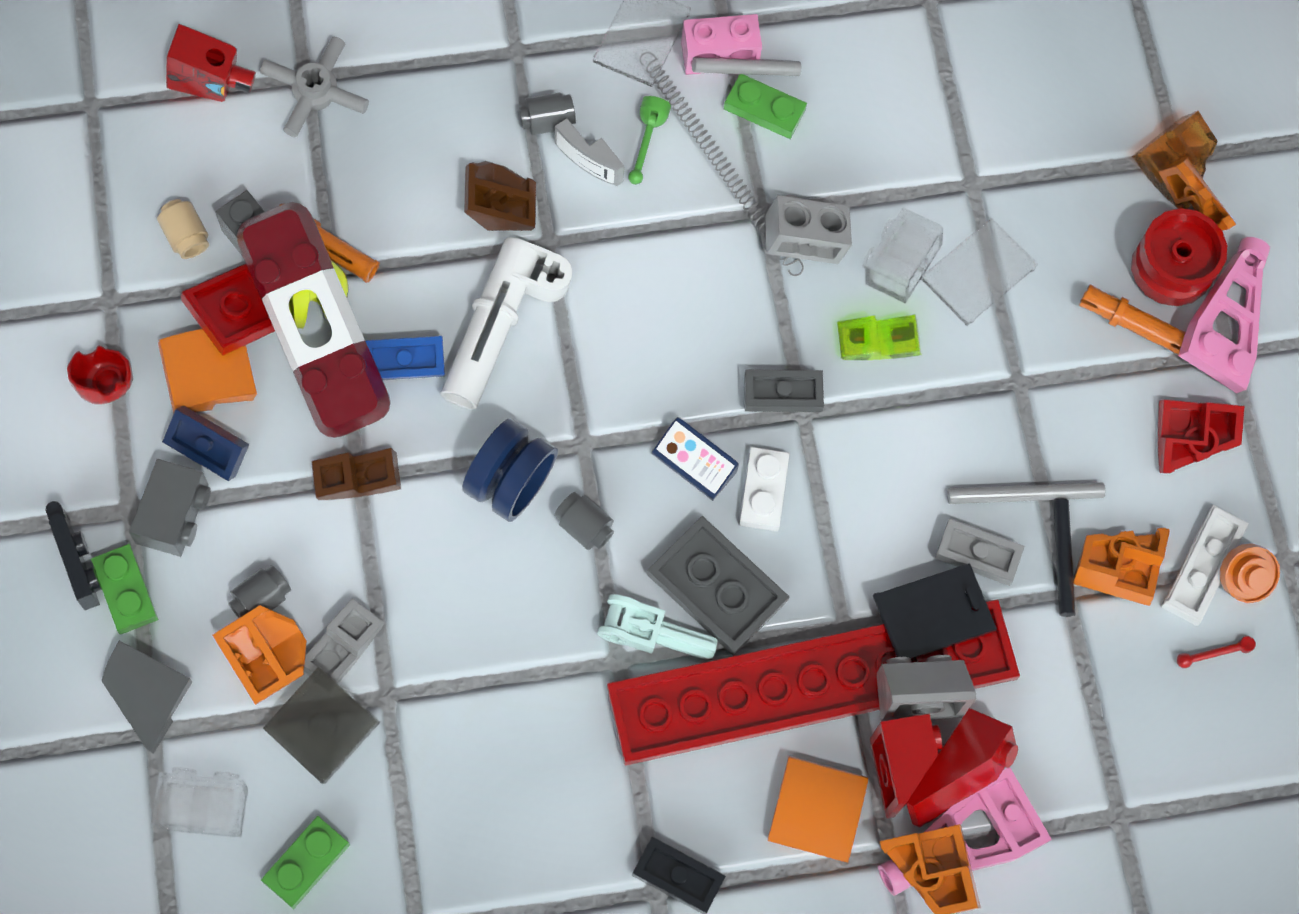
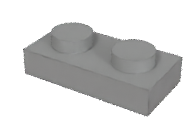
M949 519L935 559L957 567L970 563L974 573L1010 586L1014 580L1025 546Z

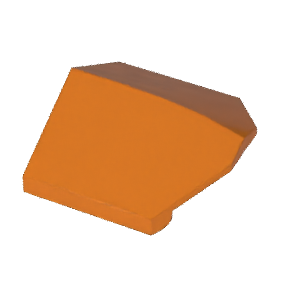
M259 605L212 635L255 705L304 675L307 640L293 619Z

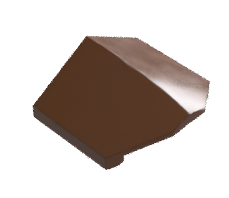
M488 161L469 163L465 167L464 213L487 231H532L536 225V182L531 178H523L505 166Z

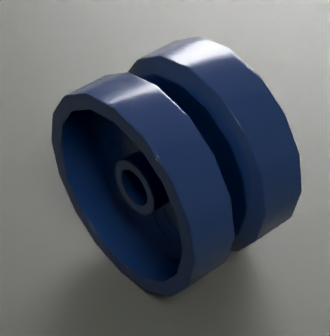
M506 419L493 431L472 461L465 475L462 491L478 502H485L492 498V511L508 522H512L522 514L541 489L554 466L558 449L542 438H536L528 443V429L513 419Z

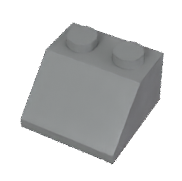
M949 655L931 656L927 658V662L911 663V658L909 657L890 658L887 660V664H882L877 672L881 722L929 713L931 719L962 718L976 701V691L964 660L952 661V657Z

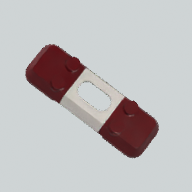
M290 202L242 223L237 233L238 246L319 431L327 437L337 438L384 418L390 410L391 401L389 393L365 342L312 214L300 203ZM311 290L316 293L332 329L331 339L321 347L312 348L304 343L290 312L289 301L299 291Z

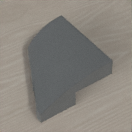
M120 640L108 660L102 677V683L136 732L147 751L154 754L173 723L171 717L191 686V679Z

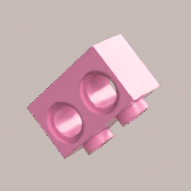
M758 15L684 20L681 45L685 74H700L692 71V60L694 57L760 60L762 42Z

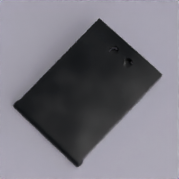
M970 563L873 594L896 657L914 659L997 630Z

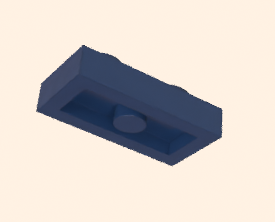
M184 405L175 410L162 441L164 444L227 481L236 477L249 447V443Z

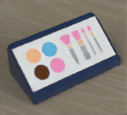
M679 417L672 422L652 451V455L712 501L737 473L739 466L735 459Z

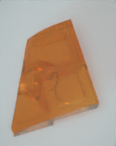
M1195 111L1179 118L1132 157L1147 178L1178 209H1188L1192 205L1190 201L1175 204L1158 171L1179 158L1187 156L1203 178L1206 171V160L1213 154L1218 141L1200 112Z

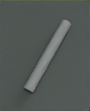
M694 57L692 60V71L694 73L800 76L801 62Z

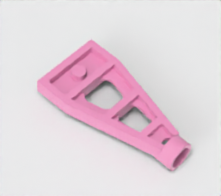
M1246 237L1240 241L1237 253L1233 255L1189 322L1178 355L1235 393L1247 390L1257 358L1263 268L1268 258L1270 246L1265 241L1255 237ZM1233 281L1246 289L1244 307L1227 296ZM1220 311L1238 321L1237 344L1213 330V322Z
M1010 767L1004 769L998 779L990 785L951 806L924 831L928 832L958 824L961 825L974 811H985L999 836L997 844L981 849L970 848L966 843L972 871L1015 861L1052 840ZM892 859L878 866L881 879L893 896L910 888V883Z

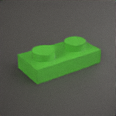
M744 74L738 76L724 103V110L790 140L807 107L806 102Z
M130 544L91 558L116 629L120 635L159 620Z
M317 816L265 874L261 881L294 910L350 844Z

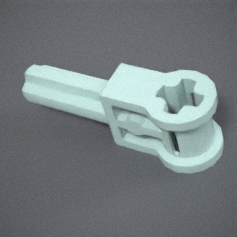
M609 595L607 603L610 607L604 626L598 628L597 635L615 644L626 645L651 654L655 644L705 660H712L717 648L716 638L663 621L665 610L640 603L627 596ZM620 614H623L621 625L618 626L617 622Z

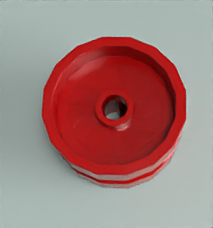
M1183 208L1165 211L1152 221L1134 251L1131 271L1137 286L1147 297L1154 301L1176 307L1191 304L1207 292L1212 282L1220 273L1227 260L1228 245L1223 231L1218 225L1199 211Z

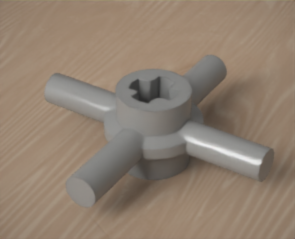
M332 37L319 63H307L301 66L298 71L266 59L263 61L260 73L291 85L293 95L298 101L283 129L289 136H298L311 110H322L328 107L331 102L362 114L366 112L369 100L337 88L336 78L331 72L345 46V42L342 39Z

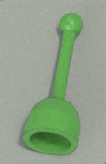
M645 96L640 106V118L646 125L635 168L628 175L629 181L635 185L640 184L643 180L641 170L653 128L663 125L667 121L671 110V104L659 97Z

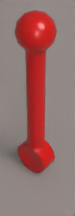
M1245 636L1236 644L1193 655L1181 653L1177 657V664L1181 668H1189L1193 662L1237 651L1250 653L1255 649L1256 642L1252 637Z

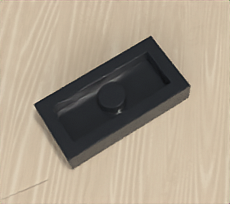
M651 837L632 873L633 877L702 914H707L726 877L654 837Z

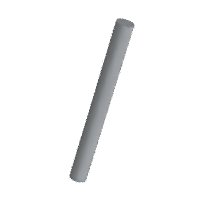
M1101 482L948 488L947 499L948 504L1104 498L1105 484Z

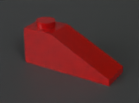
M969 708L906 803L912 824L919 828L946 812L951 806L996 781L1004 768H1009L1014 763L1018 753L1013 727Z

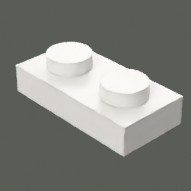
M751 447L739 526L771 531L779 530L790 453Z

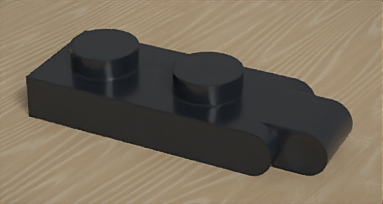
M52 501L47 504L45 509L49 525L76 600L84 610H88L100 605L96 592L102 590L94 567L89 569L86 567L83 556L89 554L81 531L74 533L61 504Z

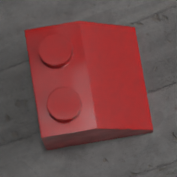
M930 713L882 721L869 739L886 819L894 818L904 807L939 755L938 750L942 749L941 732L937 724L932 725Z

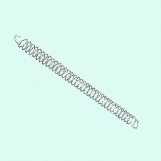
M652 52L642 53L639 58V61L642 65L644 64L642 63L641 58L644 54H652L655 58L646 67V72L650 73L651 78H654V83L658 84L657 88L662 89L661 93L666 94L665 99L669 100L670 103V101L679 96L681 92L678 91L671 98H667V94L676 90L677 86H673L671 89L667 91V93H663V89L669 87L673 83V81L667 82L663 87L660 88L659 84L666 81L669 78V75L664 76L659 82H655V79L665 73V70H661L655 77H652V72H655L658 69H660L661 64L654 67L652 71H648V67L654 61H658V59ZM685 97L679 98L674 104H671L673 105V110L677 111V116H681L680 120L685 122L684 126L689 127L688 132H692V137L696 138V143H701L700 148L704 149V154H708V159L712 160V165H716L715 170L720 171V176H724L723 181L728 182L727 187H731V192L736 193L735 198L740 199V204H744L743 209L748 210L747 215H752L751 220L756 221L755 226H760L759 232H764L763 237L766 238L764 236L766 230H760L765 225V221L760 225L756 224L766 213H763L757 219H752L763 207H760L754 213H748L759 202H755L749 208H745L746 203L755 198V196H752L746 202L741 203V199L750 194L751 191L749 190L741 197H737L738 192L747 187V185H744L738 191L733 192V188L742 183L743 179L737 181L733 186H729L730 181L736 179L739 174L734 175L727 181L725 177L734 172L735 168L729 170L725 175H721L722 170L728 168L731 163L726 164L722 169H717V166L725 162L727 157L721 159L717 164H713V161L720 157L723 152L718 153L714 158H709V156L717 151L720 146L715 147L709 153L705 152L716 141L710 142L706 147H701L702 143L708 141L712 135L707 136L701 142L697 141L708 130L702 131L696 137L694 136V133L703 128L704 124L699 125L694 131H690V127L697 124L700 119H696L687 126L686 122L694 118L696 113L690 115L686 120H682V117L691 112L692 108L679 115V110L688 105V102H686L679 109H674V106L682 102ZM779 256V260H784V261H783V265H784V266L791 265V264L795 263V262L798 260V261L801 263V265H802V270H801V272H800L799 274H795V275L792 274V273L790 272V270H788V272H789V274L792 275V276H799V275H801V273H802L803 270H804V265H803V263L801 262L800 259L797 258L796 260H794L793 262H791V263H789V264H784L785 261H786L788 258H790V257H786V258L781 259V258H780L781 256Z

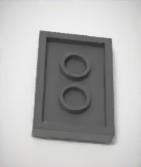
M703 515L647 570V575L733 656L780 610L790 597Z

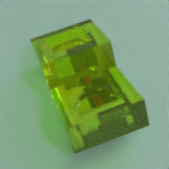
M915 314L878 321L874 315L837 322L842 360H882L922 355L918 321Z

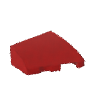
M1159 400L1158 459L1160 473H1172L1176 469L1202 461L1221 451H1227L1242 445L1245 406Z

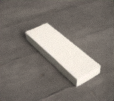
M1213 505L1209 509L1162 604V608L1198 626L1220 584V567L1223 559L1232 549L1238 547L1249 523Z

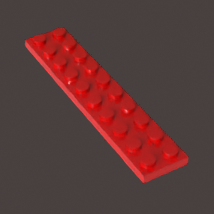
M999 600L986 602L997 628L995 632L911 659V663L927 662V658L931 656L949 655L952 657V661L964 660L975 689L1014 681L1020 677ZM884 624L608 683L607 691L624 765L636 764L880 710L877 672L882 664H887L888 659L896 657Z

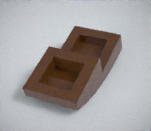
M392 448L355 457L347 452L312 461L315 495L318 500L355 498L401 489L397 452Z

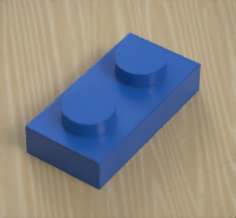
M442 336L365 341L383 380L445 377Z

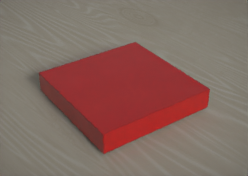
M246 263L181 292V301L222 356L275 332Z

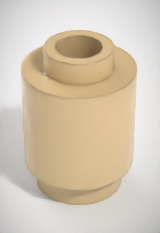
M176 199L162 206L157 221L172 250L175 253H179L182 259L193 258L203 253L209 247L207 241L208 233L193 204L189 201L182 202V200Z

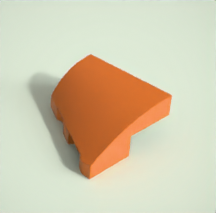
M1187 156L1179 158L1158 171L1175 204L1190 201L1194 210L1211 218L1222 231L1236 225V222L1208 187Z
M1158 528L1155 534L1135 536L1134 531L1120 532L1115 536L1105 534L1087 535L1076 567L1074 584L1150 606L1154 598L1160 566L1165 557L1170 529Z
M960 824L880 841L881 849L892 859L904 874L903 876L922 896L934 914H955L981 908Z

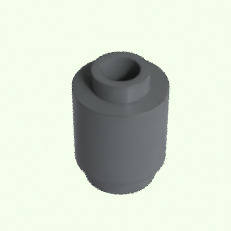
M561 92L525 98V106L519 107L523 130L530 128L532 136L554 132L555 126L566 118L571 124H576L571 94L562 95Z
M576 492L571 493L560 504L554 514L560 520L559 526L587 550L594 546L598 549L602 548L614 534V531L611 529L614 520L585 495L581 497Z
M271 565L266 570L260 568L231 590L230 595L233 600L228 604L238 618L259 605L273 610L286 600L285 595L291 591V588L280 572Z

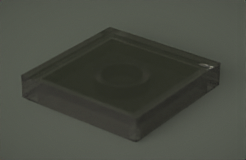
M318 666L263 729L321 784H326L379 725L380 721L322 667Z

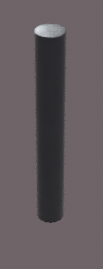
M1056 499L1053 501L1059 615L1071 617L1075 616L1076 613L1069 500Z

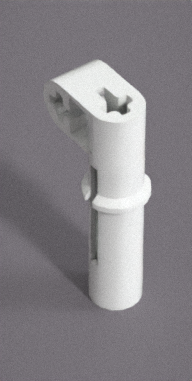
M509 237L504 240L481 297L475 299L472 304L475 312L440 393L444 399L466 409L477 408L508 331L519 320L516 312L523 295L527 294L546 302H555L563 298L567 293L572 278V268L566 258L518 238ZM536 263L543 266L537 281L530 279ZM550 274L557 276L553 283L546 280ZM503 292L506 296L477 362L473 360V357L499 295Z

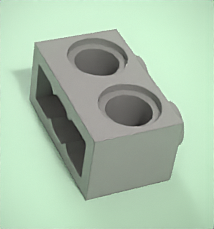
M777 195L765 214L767 254L839 264L852 246L850 206L835 204L832 201L800 199L794 195Z

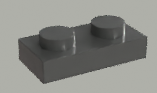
M745 370V411L822 412L824 408L823 370Z

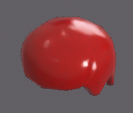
M97 346L89 354H83L80 351L76 352L67 366L68 380L71 386L84 401L96 405L107 404L124 396L130 389L133 381L132 367L129 360L120 351L105 349L102 346Z

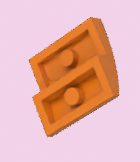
M203 329L184 332L159 340L158 346L173 414L177 408L183 405L194 412L211 411L215 404L253 401L256 397L257 391L246 345L222 356Z
M789 756L768 834V841L848 863L869 778Z

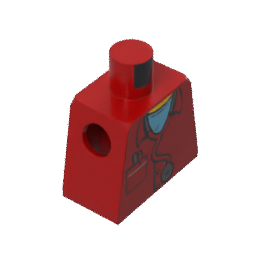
M178 24L167 54L166 88L223 102L226 100L230 87L250 93L255 81L256 72L236 65L237 48Z

